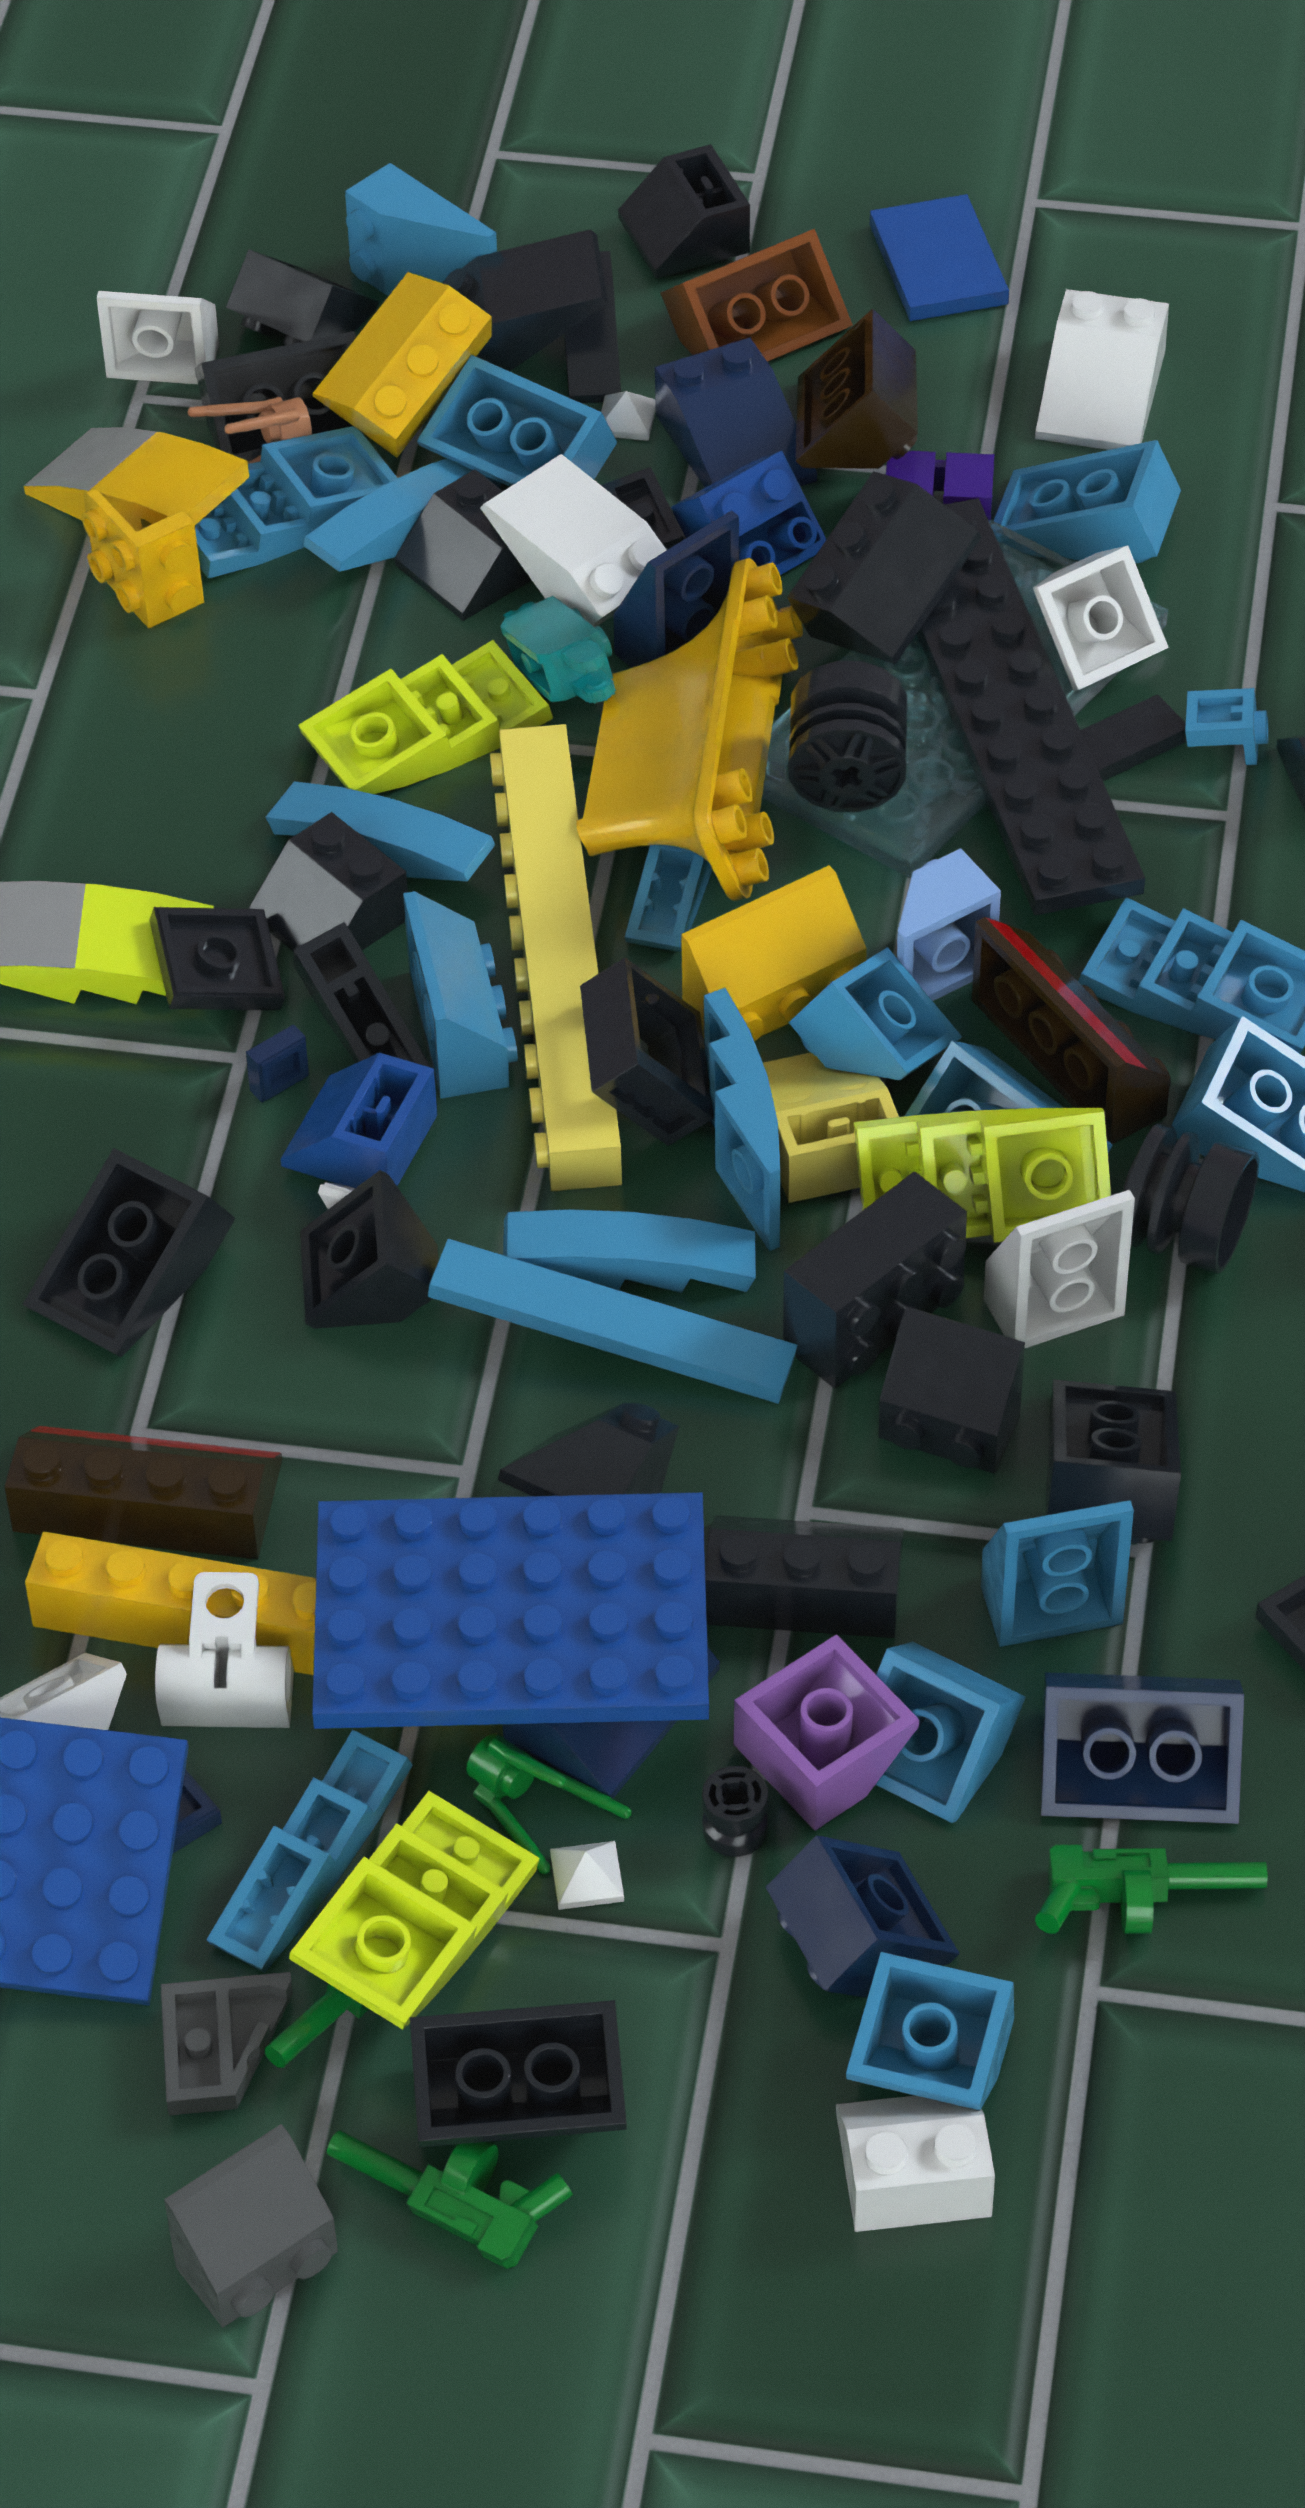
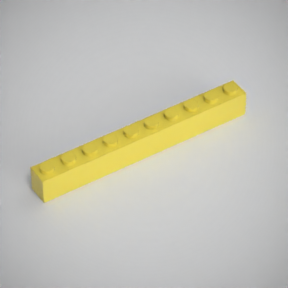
M566 724L499 730L500 753H490L492 786H503L504 793L494 794L497 827L508 826L509 833L499 834L502 868L513 867L514 873L504 875L507 909L518 908V916H509L512 951L523 950V958H514L516 992H528V1000L519 1001L521 1035H533L534 1044H524L526 1078L538 1079L539 1088H529L532 1124L543 1123L544 1132L534 1133L537 1168L549 1169L551 1191L622 1185V1165L616 1109L592 1093L580 985L598 974L582 844L576 827L578 813Z

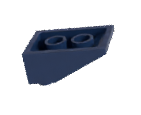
M751 338L729 343L655 367L656 416L704 487L711 485L753 460L781 450L800 486L817 481L815 468H803L796 462L795 420L773 369Z
M731 510L646 564L613 615L615 655L631 668L675 651L697 636L716 616L727 595L732 567L736 561H739V516Z

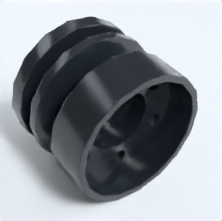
M835 661L815 667L801 677L791 693L789 780L797 794L814 806L834 812H861L880 807L898 794L906 781L907 694L900 681L884 668L862 661Z
M1157 1123L1147 1134L1139 1153L1135 1157L1123 1192L1130 1190L1135 1198L1131 1247L1136 1248L1140 1246L1147 1237L1149 1252L1159 1255L1165 1251L1177 1232L1179 1233L1178 1257L1180 1262L1219 1274L1224 1271L1230 1262L1248 1219L1259 1174L1260 1159L1258 1153L1219 1141L1214 1143L1202 1164H1200V1141L1196 1133L1189 1131L1183 1133L1177 1141L1175 1127Z

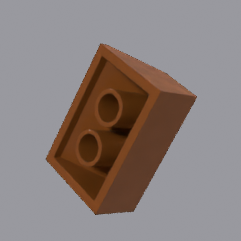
M815 228L660 293L679 341L692 355L751 338L768 362L853 326Z

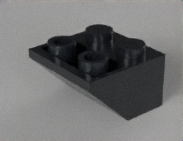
M711 144L663 157L618 209L620 222L655 278L677 274L681 271L750 253V204Z

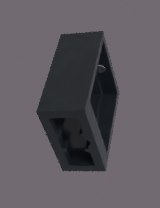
M625 957L580 985L592 1093L667 1146L712 1120L714 1117L700 1012ZM640 1039L648 1045L649 1055L641 1050Z

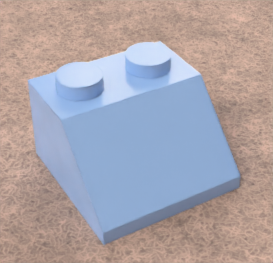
M961 848L940 859H933L921 868L913 871L898 927L897 959L932 1001L973 982L975 922L984 917L999 922L1001 890Z

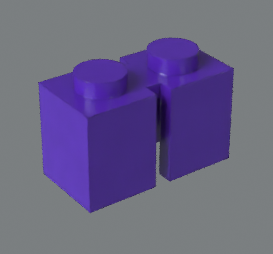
M908 451L898 460L892 457L887 461L886 475L915 483L933 497L934 491H944V505L979 498L991 525L995 454L946 452V460H936V452Z

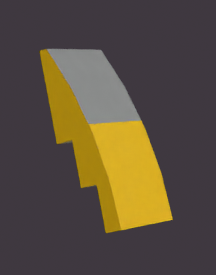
M127 427L91 428L26 483L24 491L26 495L82 520L81 515L86 512L84 492L96 488L132 528L138 531L182 510L188 514L196 525L250 476L247 460L200 442L163 432Z

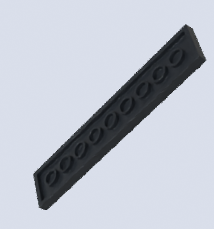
M979 498L945 504L946 507L977 529L982 538L917 632V636L1034 916L1144 894L1145 876Z

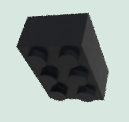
M914 1171L785 1269L783 1340L798 1345L795 1358L836 1389L852 1375H861L867 1371L877 1356L896 1342L906 1307L932 1314L939 1307L946 1308L959 1297L964 1288L967 1211Z

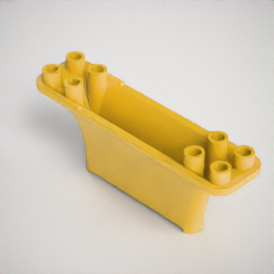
M751 558L736 561L732 567L726 598L716 616L704 630L673 652L653 661L612 674L616 691L607 701H604L583 819L576 820L578 835L589 856L649 845L677 846L691 850L710 863L725 894L732 901L749 898L754 884L768 881L769 868L766 857L760 848L773 845L774 832L769 816L764 811L760 812L774 711L775 706L779 704L782 676L784 673L798 669V657L791 640L803 635L802 622L792 605L778 609L773 600L774 596L782 594L781 577L774 563L757 567Z

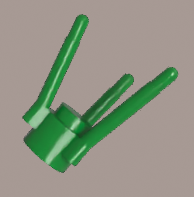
M492 1733L483 1738L472 1751L467 1762L466 1770L468 1776L479 1783L473 1793V1797L491 1810L517 1845L540 1858L537 1870L543 1875L551 1871L550 1864L501 1801L502 1797L519 1798L529 1789L536 1777L623 1819H627L632 1815L631 1808L536 1760L498 1733Z

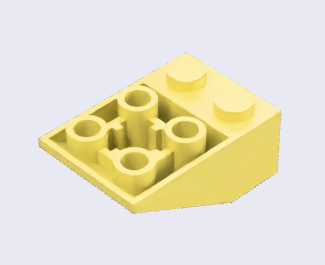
M812 1053L764 1062L763 1065L768 1075L778 1120L780 1181L788 1202L792 1203L860 1188L853 1122L899 1117L886 1085L877 1076L826 1068L817 1056Z

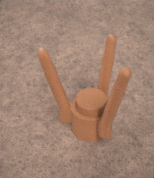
M281 397L257 402L190 407L187 411L190 417L259 413V417L227 424L224 430L227 434L261 429L263 438L267 443L312 435L310 416L305 403L300 397L285 401ZM261 455L249 461L248 464L260 462Z

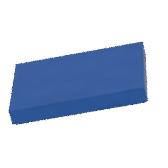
M967 194L870 210L869 225L909 321L1009 304L1008 286Z

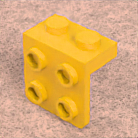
M96 488L84 492L86 512L82 513L81 518L85 531L90 537L92 552L87 555L89 567L94 577L100 583L107 582L116 593L119 603L127 613L134 612L148 628H152L204 603L195 522L184 510L135 531Z

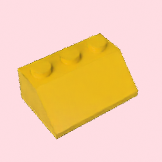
M407 272L313 392V397L397 458L443 400L471 355L476 357L492 337V316L451 286Z
M828 865L682 933V999L700 1012L704 1038V995L726 988L750 1029L755 1042L760 1037L789 1024L788 1022L832 981L866 961V945L837 874L832 867Z

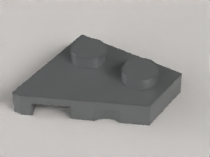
M290 1972L161 1984L166 2102L169 2116L238 2108L265 2053V2047L269 2044L293 1995Z

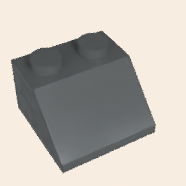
M282 2124L164 2199L176 2268L222 2328L240 2316L250 2317L255 2315L268 2305L276 2292L298 2278L307 2279L314 2276L328 2264L332 2255L338 2252L334 2218L295 2143Z

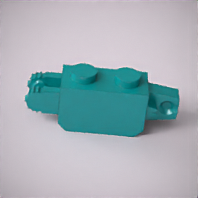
M551 596L538 603L530 601L523 604L518 610H510L503 614L504 621L500 627L503 636L506 637L513 664L531 685L549 701H566L579 696L585 702H589V704H596L597 702L607 701L608 698L615 694L616 689L612 680L613 675L608 662V657L612 656V647L609 639L600 626L594 627L576 608L570 609L556 597Z

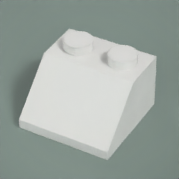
M920 2096L836 2104V2116L855 2232L992 2217L995 2173L982 2109L979 2111Z

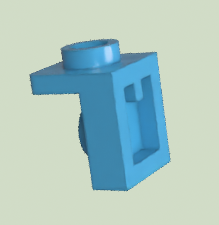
M1254 688L1187 691L1185 726L1187 747L1243 744L1246 765H1257L1258 744H1268L1267 710L1257 711Z

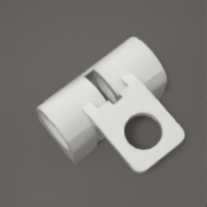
M201 1572L196 1575L193 1587L189 1644H160L157 1650L155 1694L161 1726L290 1728L294 1677L291 1650L289 1646H262L256 1644L259 1581L255 1574ZM219 1589H233L241 1594L244 1599L242 1609L232 1617H215L206 1608L208 1598Z

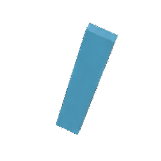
M447 1239L429 1284L428 1297L777 1404L780 1402L798 1346L797 1344L452 1239Z

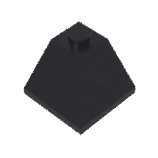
M379 1170L300 1231L306 1325L314 1329L401 1322L433 1299L428 1297L430 1281L439 1262L438 1246L389 1174Z
M624 1402L551 1436L501 1468L498 1481L531 1496L661 1493L679 1426L660 1418V1414L652 1407L639 1403L628 1404Z

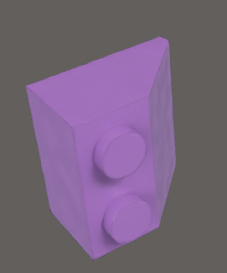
M837 1634L734 1700V1746L814 1831L864 1799L919 1727V1719Z

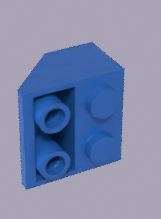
M782 450L751 461L670 507L686 538L732 510L739 516V560L751 558L757 567L774 563L780 575L815 556L827 540Z
M377 1053L329 1075L282 1155L281 1167L352 1188H357L381 1170L389 1174L396 1186H398L437 1117L434 1069L383 1053Z

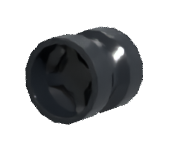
M729 1766L718 1769L711 1774L703 1785V1835L706 1843L714 1851L722 1855L741 1857L751 1854L759 1849L767 1838L768 1789L764 1779L757 1772L742 1766Z

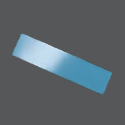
M448 458L421 467L386 483L345 507L306 535L303 546L339 572L394 558L432 495L473 470ZM485 476L488 480H490L493 484L500 488L501 482Z
M294 781L266 816L274 834L295 836L327 814L333 812L404 869L407 877L467 882L495 846L492 836L443 815L388 797L337 786Z
M650 845L625 933V942L681 952V934L689 931L692 927L712 872L710 863L691 850L677 846Z
M571 1209L508 1212L504 1218V1256L616 1290L620 1289L626 1279L682 1293L689 1280L694 1279L747 1292L756 1279L755 1231L696 1219L623 1211Z
M352 1730L324 1779L320 1781L313 1777L283 1830L273 1826L209 1934L207 1942L265 1973L304 1927L343 1875L380 1820L413 1766L408 1757Z

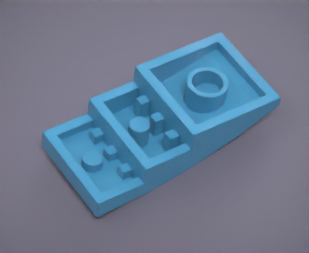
M354 426L263 444L260 462L248 464L250 477L195 525L200 568L207 578H212L257 566L304 548L303 543L306 535L345 507L386 483L397 479V477L363 433Z
M1126 897L1078 981L1081 985H1087L1091 988L1097 997L1114 1005L1197 1035L1217 1039L1239 1018L1244 1016L1299 1054H1301L1305 1047V951L1243 920H1240L1235 931L1231 932L1183 908L1177 920L1174 921Z
M722 988L704 995V1043L714 1117L710 1122L715 1128V1170L767 1249L771 1251L780 1247L778 1120L768 1075L750 1029L726 988Z

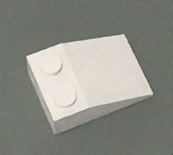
M1066 289L1056 324L1035 439L1107 450L1142 443L1165 354L1168 303Z
M562 454L480 507L544 598L554 596L570 609L576 608L583 618L594 627L614 615L646 564L667 551L644 519Z
M1130 1190L1017 1226L992 1253L985 1264L984 1301L1004 1336L1025 1342V1348L1125 1315L1135 1198Z

